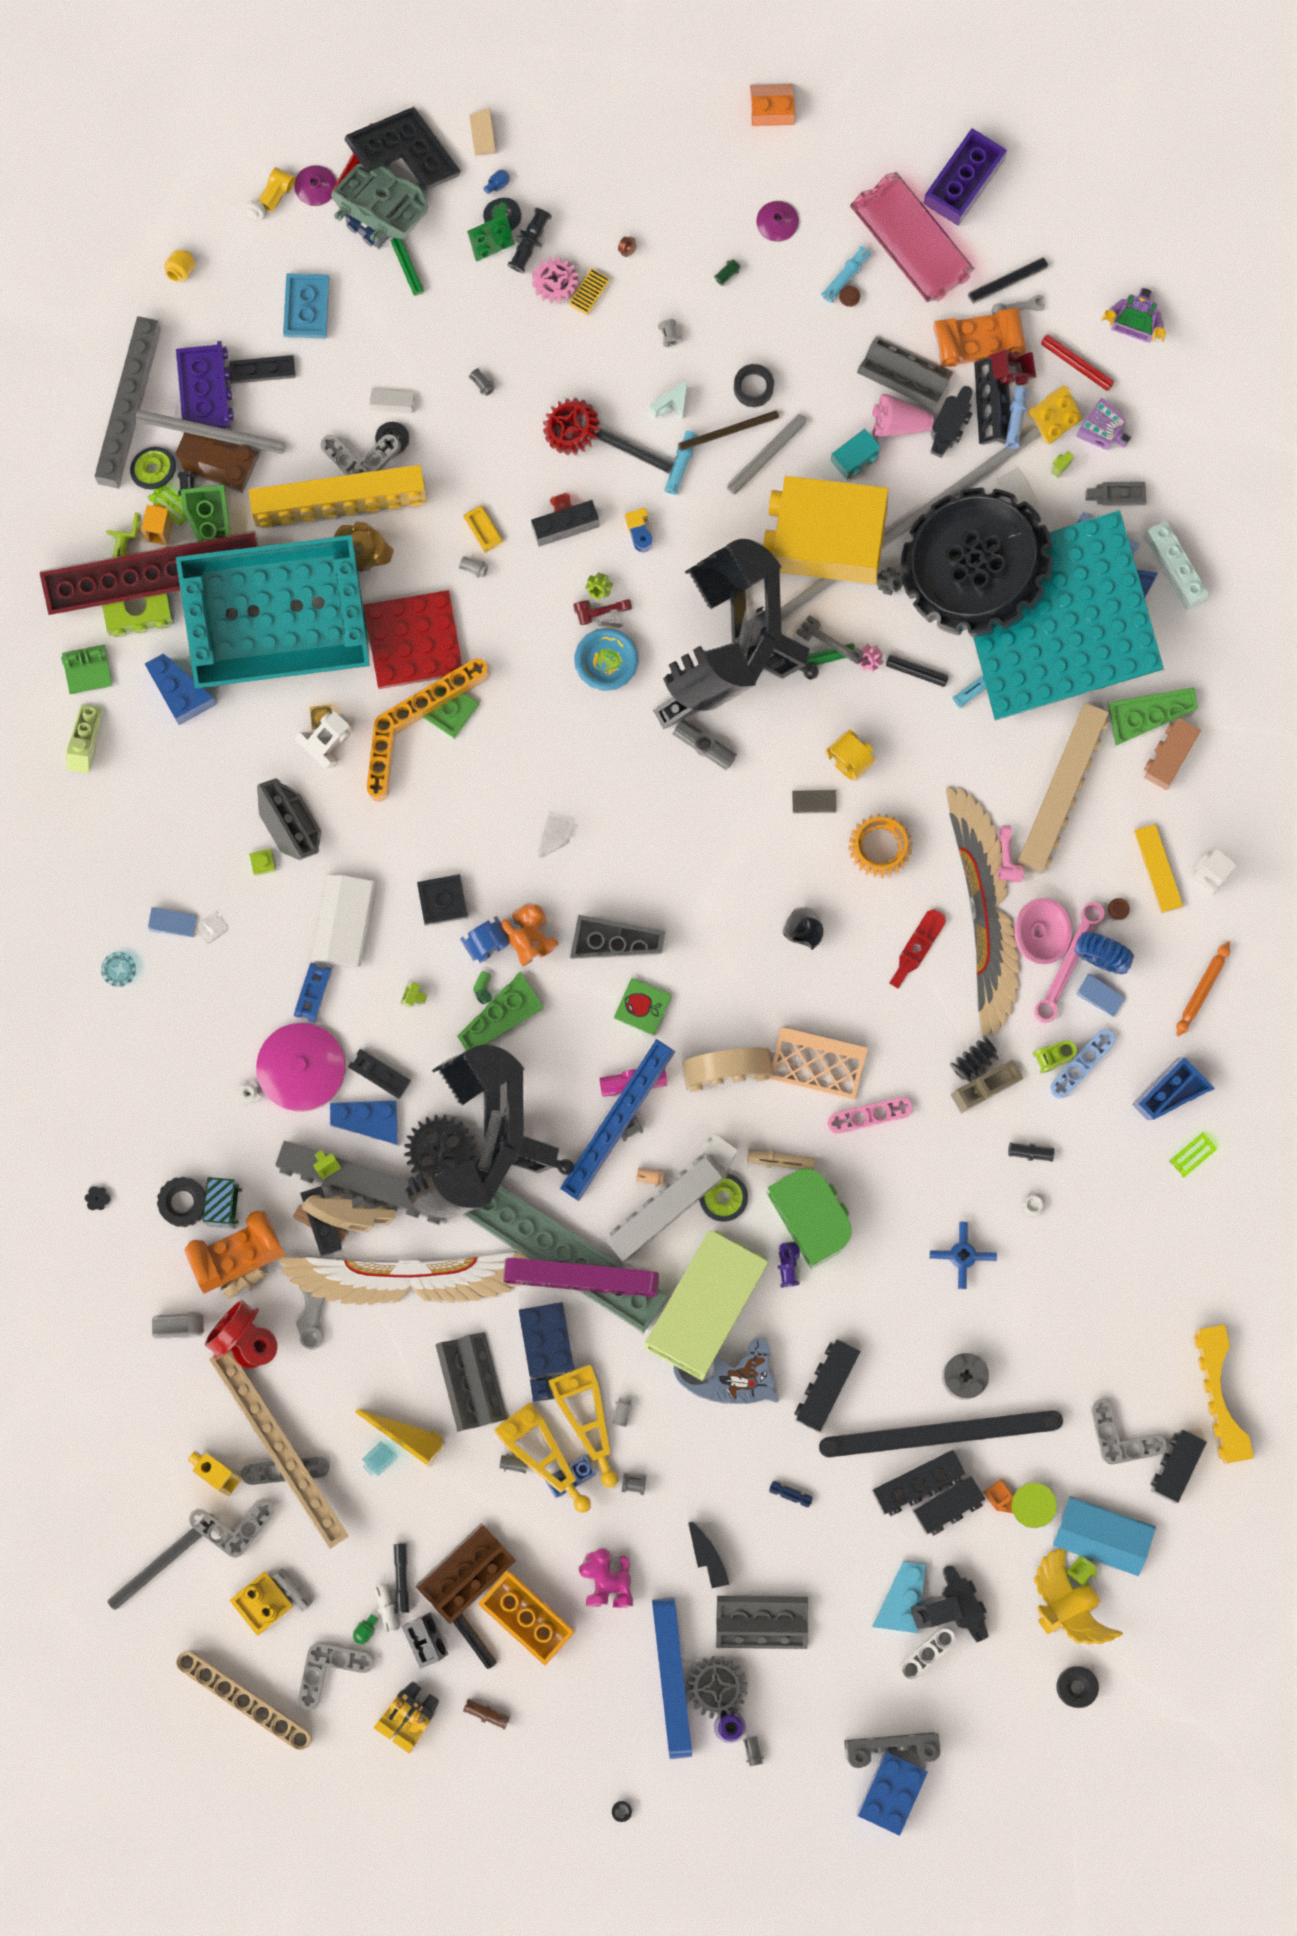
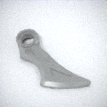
M301 1291L305 1299V1309L300 1319L296 1322L300 1334V1342L306 1349L316 1350L323 1342V1335L318 1330L324 1298H315L311 1296L313 1292ZM310 1332H314L318 1336L317 1342L313 1345H309L305 1341L306 1335Z

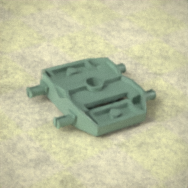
M390 163L368 173L362 164H357L332 191L331 197L339 207V210L334 214V218L341 221L348 214L375 230L370 236V239L374 240V242H378L383 235L404 239L424 217L429 207L423 194L424 188L418 182L415 185L409 180L396 177L388 169ZM383 194L386 197L382 198L377 195ZM406 196H408L409 198L407 199V201L399 208V210L391 217V219H388L387 217H389V215L402 202V200Z

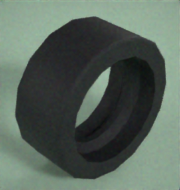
M749 364L738 370L734 378L733 390L735 397L740 403L747 407L755 408L763 406L773 395L774 379L766 367L760 364ZM754 374L764 378L766 390L761 396L751 397L742 391L741 382L746 376Z

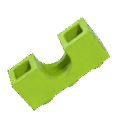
M167 593L145 597L146 609L138 616L128 614L124 601L102 605L106 630L109 636L122 637L128 632L143 633L149 628L164 629L169 627L170 624H174Z

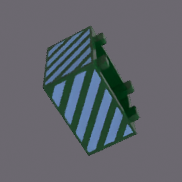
M207 1178L203 1223L208 1227L235 1229V1224H239V1220H236L238 1192H242L243 1189L239 1188L240 1185L235 1179Z

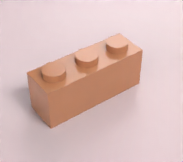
M1180 718L1177 719L1175 724L1170 722L1165 731V734L1168 735L1164 742L1162 740L1159 741L1154 750L1157 753L1155 759L1152 760L1150 758L1143 769L1147 771L1144 778L1167 790L1201 730Z

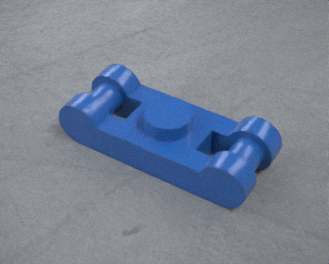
M310 963L294 1011V1017L301 1018L302 1016L308 1018V1021L316 1022L325 990L332 974V968L325 967L324 969L318 967V964ZM315 975L322 977L320 982L313 980ZM305 1002L313 1004L311 1010L304 1008Z

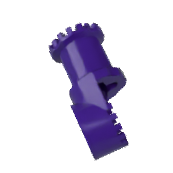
M793 1241L782 1243L779 1246L780 1248H778L780 1250L778 1254L781 1265H777L782 1281L780 1288L788 1287V1285L789 1287L791 1285H800V1282L797 1281L795 1270L797 1266L796 1261L800 1257L799 1246Z

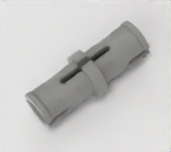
M283 1568L272 1577L286 1592L284 1595L287 1598L290 1597L302 1612L313 1603L300 1589L301 1585L298 1582L295 1583Z

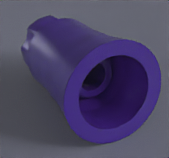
M726 1711L722 1712L723 1716L720 1719L717 1717L714 1722L716 1736L725 1743L739 1741L746 1730L743 1717L735 1711H730L731 1714H726ZM733 1723L735 1726L734 1731L728 1732L726 1725Z

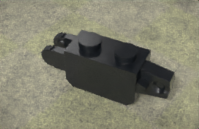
M964 385L957 397L952 395L946 398L932 426L931 437L934 442L931 454L942 458L949 447L952 448L955 442H960L964 433L961 429L964 424L968 425L973 415L970 412L972 406L970 400L973 393L971 387Z
M953 1565L946 1566L942 1573L947 1586L943 1587L941 1594L942 1596L959 1594L966 1617L955 1620L957 1627L967 1629L976 1643L989 1637L984 1622L986 1619L984 1614L987 1613V1610L982 1601H977L974 1595L977 1590L972 1580L967 1581L966 1577L961 1579Z

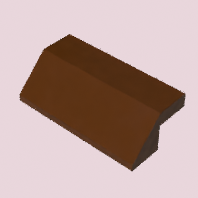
M481 1523L415 1587L440 1615L451 1624L517 1560Z

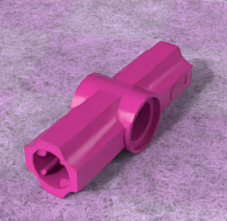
M636 1069L627 1070L618 1075L600 1077L602 1097L621 1094ZM665 1069L652 1089L668 1086Z

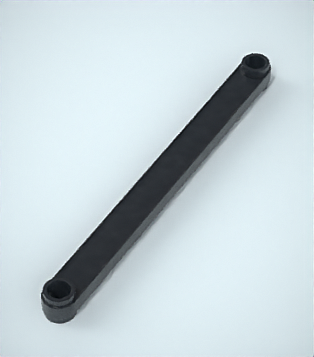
M1050 1410L831 1436L820 1441L819 1452L824 1457L832 1458L1058 1430L1062 1426L1063 1417L1059 1412ZM1049 1415H1055L1058 1418L1056 1427H1051L1047 1423ZM826 1441H831L835 1445V1450L831 1454L823 1450V1444Z

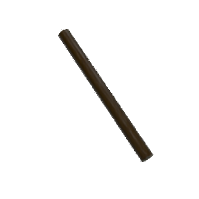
M775 410L679 442L678 448L680 451L758 426L778 419L779 414Z

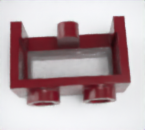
M1004 349L989 355V358L992 360L995 380H1001L1002 384H1010L1015 381L1018 386L1029 383L1028 380L1036 378L1033 352L1019 356L1018 351L1008 353V350Z

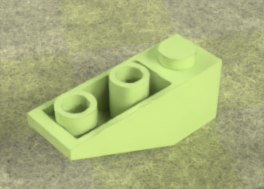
M81 704L66 751L67 770L82 773L90 772L102 718V707Z

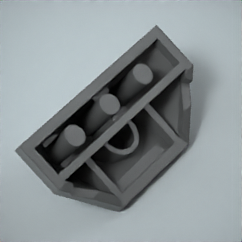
M277 778L258 784L259 816L280 852L298 860L318 854L321 829L301 795L289 786L282 784Z

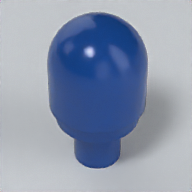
M505 170L496 171L488 179V184L483 188L484 191L490 194L494 190L499 191L503 189L510 181L509 173Z

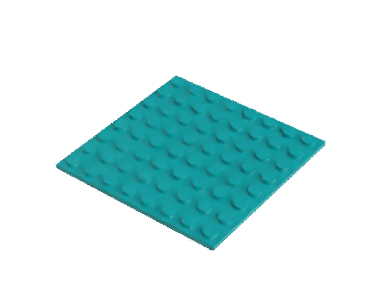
M1120 510L1049 532L1053 543V550L1049 551L1047 555L1053 557L1054 568L1051 581L1044 582L1041 585L1046 593L1034 610H1023L1024 619L1006 630H1003L1001 626H996L992 635L973 637L995 721L1164 670ZM996 564L993 570L1000 569L1002 564ZM966 574L958 575V580L963 579ZM980 579L977 585L984 584L986 579Z

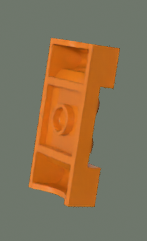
M1018 308L997 311V314L956 320L955 318L934 321L933 330L937 339L940 366L953 367L963 363L989 358V355L1007 349L1008 353L1018 351L1019 355L1025 353L1026 344Z
M265 1211L250 1213L246 1219L247 1228L207 1246L203 1240H192L185 1247L184 1252L203 1294L285 1256L272 1223Z

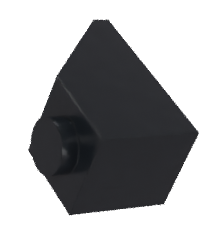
M959 1594L928 1597L910 1607L917 1629L931 1628L966 1617Z

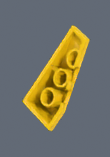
M360 1409L355 1411L356 1414L428 1467L445 1446L441 1442L443 1437L433 1430L429 1433L426 1430Z

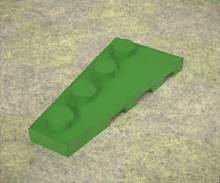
M1194 687L1109 702L1108 709L1115 746L1198 709Z
M520 971L457 1037L466 1051L478 1045L489 1044L544 1010V1007Z

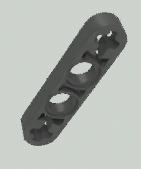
M322 1457L300 1459L306 1469L305 1462L309 1461V1466H316L317 1461H321V1464L326 1466L325 1469H322L321 1474H318L317 1470H309L313 1479L325 1477L330 1470L329 1462ZM274 1462L249 1464L241 1471L242 1480L249 1485L286 1482L281 1473L276 1479L269 1477L268 1470L271 1466H276ZM265 1466L264 1476L266 1480L261 1481L262 1476H255L254 1481H250V1478L245 1476L246 1473H249L250 1468H253L254 1472H262L260 1467Z

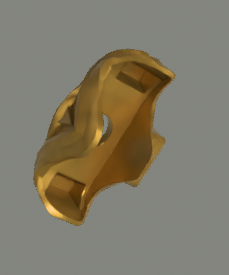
M357 521L354 526L342 525L333 536L352 535L354 547L360 544L364 545L363 552L356 555L358 571L360 572L370 571L374 566L385 565L391 562L394 549L383 540L378 531L374 530L367 523Z

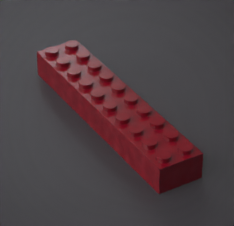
M247 531L41 570L39 574L48 615L180 591L176 557L259 547L256 531Z

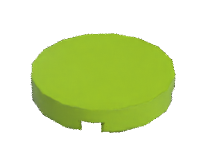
M1029 1483L1016 1490L1012 1497L1011 1509L1020 1524L1029 1528H1039L1052 1521L1056 1514L1057 1502L1050 1488L1040 1483Z

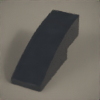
M689 1522L688 1526L697 1567L707 1566L711 1589L730 1585L725 1567L713 1544L694 1522Z

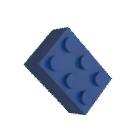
M883 1752L856 1815L900 1836L928 1771L888 1752Z

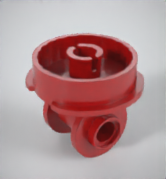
M242 1299L225 1313L204 1343V1346L214 1353L213 1357L215 1359L219 1355L224 1356L230 1350L234 1360L240 1366L248 1369L271 1362L278 1350L274 1334L266 1328L256 1327L252 1324L259 1312V1308L255 1307L253 1309Z

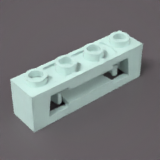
M1165 520L1148 529L1144 539L1185 610L1187 611L1203 603L1209 593L1168 522Z

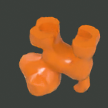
M532 903L525 904L512 913L514 923L521 928L515 929L511 926L510 919L508 918L503 919L501 925L503 930L509 935V943L516 951L522 967L531 963L532 959L536 956L540 958L545 957L560 945L556 938L544 936L540 928L546 924L547 917L541 906Z

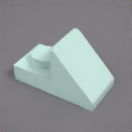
M683 381L650 405L652 416L654 418H657L659 415L661 417L665 416L673 407L681 419H683L687 383Z

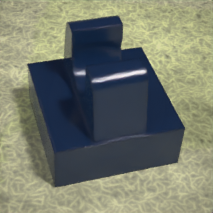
M552 1376L530 1379L533 1402L554 1399L548 1383Z

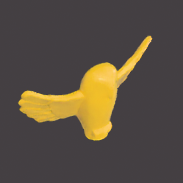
M1058 1548L1056 1551H1050L1047 1556L1042 1558L1041 1566L1037 1568V1575L1033 1580L1037 1585V1592L1042 1595V1599L1047 1605H1039L1037 1607L1038 1612L1042 1616L1038 1619V1622L1047 1635L1063 1628L1067 1632V1636L1073 1639L1075 1643L1089 1645L1111 1642L1123 1635L1122 1631L1102 1625L1090 1614L1101 1602L1100 1597L1090 1585L1073 1589L1066 1573V1550Z

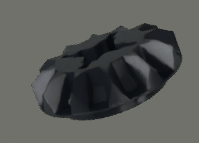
M394 421L382 424L376 431L375 442L377 443L383 436L390 434V431H392V434L398 437L401 443L398 453L404 452L407 445H409V433L406 427ZM390 441L386 442V444L388 445L386 449L394 448Z

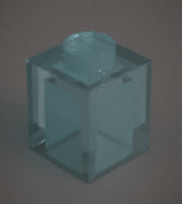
M381 1440L362 1458L365 1463L362 1467L371 1476L375 1473L379 1477L398 1457Z

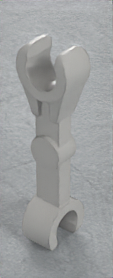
M1036 295L1027 301H1018L1006 305L1003 303L994 304L991 310L992 315L997 314V311L1018 308L1019 311L1025 309L1041 311L1045 308V304L1037 305L1036 301L1043 300V296Z

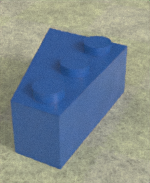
M164 653L144 663L178 725L217 705L214 698L203 688L195 689L194 680Z
M1180 1057L1132 1105L1146 1120H1155L1215 1088L1185 1057Z

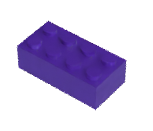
M971 128L925 193L923 204L959 226L1005 161L1007 150Z

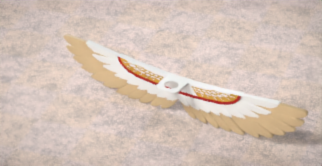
M508 1252L432 1262H422V1260H401L399 1263L361 1262L306 1257L280 1258L279 1263L286 1267V1269H282V1273L292 1278L289 1282L301 1286L299 1288L300 1291L313 1292L311 1294L312 1297L325 1298V1301L342 1299L341 1304L354 1303L355 1305H361L368 1301V1305H373L380 1300L381 1304L389 1303L391 1300H393V1303L398 1302L407 1294L410 1287H413L416 1294L427 1302H430V1299L435 1302L442 1303V1298L445 1301L454 1303L455 1299L460 1302H468L469 1300H482L481 1296L497 1297V1293L511 1292L510 1287L520 1286L503 1282L505 1259L528 1258L519 1252Z

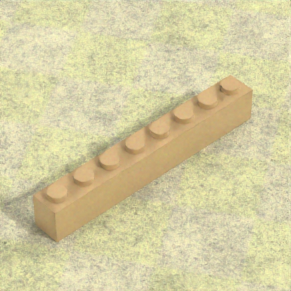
M1084 702L1017 862L1018 865H1022L1040 874L1044 868L1049 869L1053 859L1049 855L1052 848L1056 850L1061 838L1058 837L1060 829L1065 830L1069 820L1066 814L1068 809L1073 810L1076 804L1075 792L1076 790L1081 791L1085 782V778H1082L1085 770L1089 771L1094 759L1090 758L1092 751L1097 752L1102 740L1098 737L1101 731L1105 732L1110 720L1106 718L1109 712Z

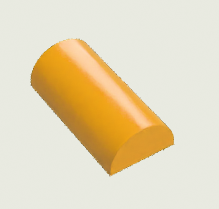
M509 1569L478 1603L483 1610L544 1666L548 1664L576 1632Z

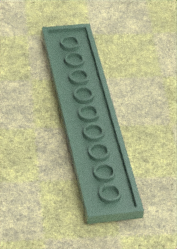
M499 1186L491 1204L462 1214L528 1259L626 1268L502 1186ZM658 1289V1296L656 1297L577 1290L643 1334L669 1296L660 1289Z

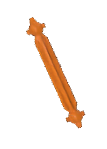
M1230 941L1218 947V954L1212 958L1182 1013V1020L1176 1024L1177 1037L1189 1030V1023L1195 1019L1225 964V957L1230 955Z

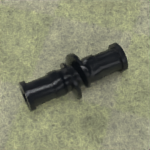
M540 208L534 209L535 214L528 224L526 231L521 230L520 235L516 236L515 240L519 245L512 260L507 264L508 267L522 274L525 272L524 268L529 258H531L535 246H543L538 240L544 232L543 229L547 221L552 218L550 213Z

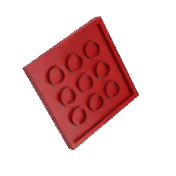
M449 590L364 604L378 689L441 679L462 666Z

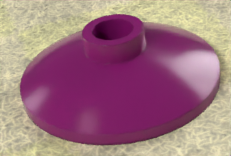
M308 166L302 169L295 178V193L299 200L307 205H324L332 199V189L336 184V179L332 172L323 166ZM317 180L318 184L312 185L311 182Z
M772 201L765 204L759 210L756 224L758 231L764 238L774 242H782L795 234L799 219L796 210L790 204L783 201ZM780 216L782 219L780 221H776L774 217Z

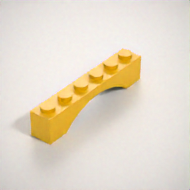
M1224 1324L1198 1329L1195 1331L1196 1335H1193L1195 1348H1199L1201 1357L1198 1358L1199 1368L1201 1371L1204 1370L1205 1374L1203 1387L1205 1393H1209L1208 1411L1210 1415L1214 1416L1215 1424H1212L1214 1437H1218L1220 1446L1217 1447L1218 1457L1220 1460H1223L1224 1464L1253 1459L1250 1437L1232 1419L1222 1396L1221 1369L1225 1355L1230 1347L1226 1326Z

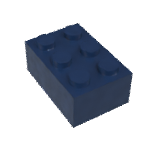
M563 1302L518 1310L529 1377L536 1378L574 1371Z

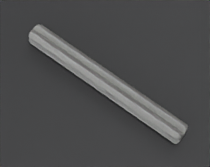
M798 414L727 484V489L732 494H736L806 424L807 420L805 417Z

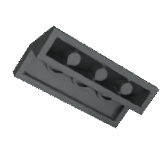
M878 336L872 341L865 359L857 370L858 374L932 409L938 404L953 374L952 371Z
M485 1332L435 1344L457 1432L507 1420Z
M717 1596L716 1648L807 1649L808 1597Z

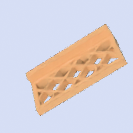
M781 1027L772 1062L773 1076H770L769 1079L855 1099L867 1047ZM782 1041L792 1043L796 1050L786 1058L780 1050ZM795 1044L802 1045L804 1047L798 1050ZM807 1047L813 1048L817 1057L806 1063L800 1051ZM817 1049L823 1050L825 1052L820 1055ZM829 1052L835 1053L839 1062L828 1068L822 1056ZM779 1053H780V1055H781V1057H782L783 1059H782L781 1061L777 1062V1061H778V1057H779ZM798 1053L804 1065L793 1071L787 1059ZM839 1055H843V1056H847V1057L841 1060V1058L839 1057ZM851 1057L860 1059L858 1069L849 1073L843 1062ZM820 1059L826 1070L814 1076L808 1065ZM782 1062H785L791 1073L784 1077L774 1075L776 1066ZM841 1064L847 1075L836 1081L829 1070ZM806 1067L813 1078L806 1082H800L795 1073ZM828 1072L834 1082L827 1088L821 1087L816 1079ZM854 1073H856L855 1081L853 1080V1078H852V1076H851V1075H853ZM793 1075L795 1080L788 1079V1077ZM849 1077L854 1084L852 1094L842 1092L838 1083ZM814 1080L817 1085H813V1084H809V1083ZM836 1085L839 1091L830 1088Z

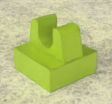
M414 982L407 983L400 1004L406 1007L414 1006V1003L422 1005V1003L425 1004L427 995L419 992V984Z
M320 1150L314 1154L318 1162L313 1166L322 1180L341 1169L332 1153L325 1156L323 1151Z
M1079 1556L1066 1571L1071 1578L1084 1586L1090 1585L1086 1580L1091 1575L1095 1578L1098 1576L1095 1565L1083 1556Z

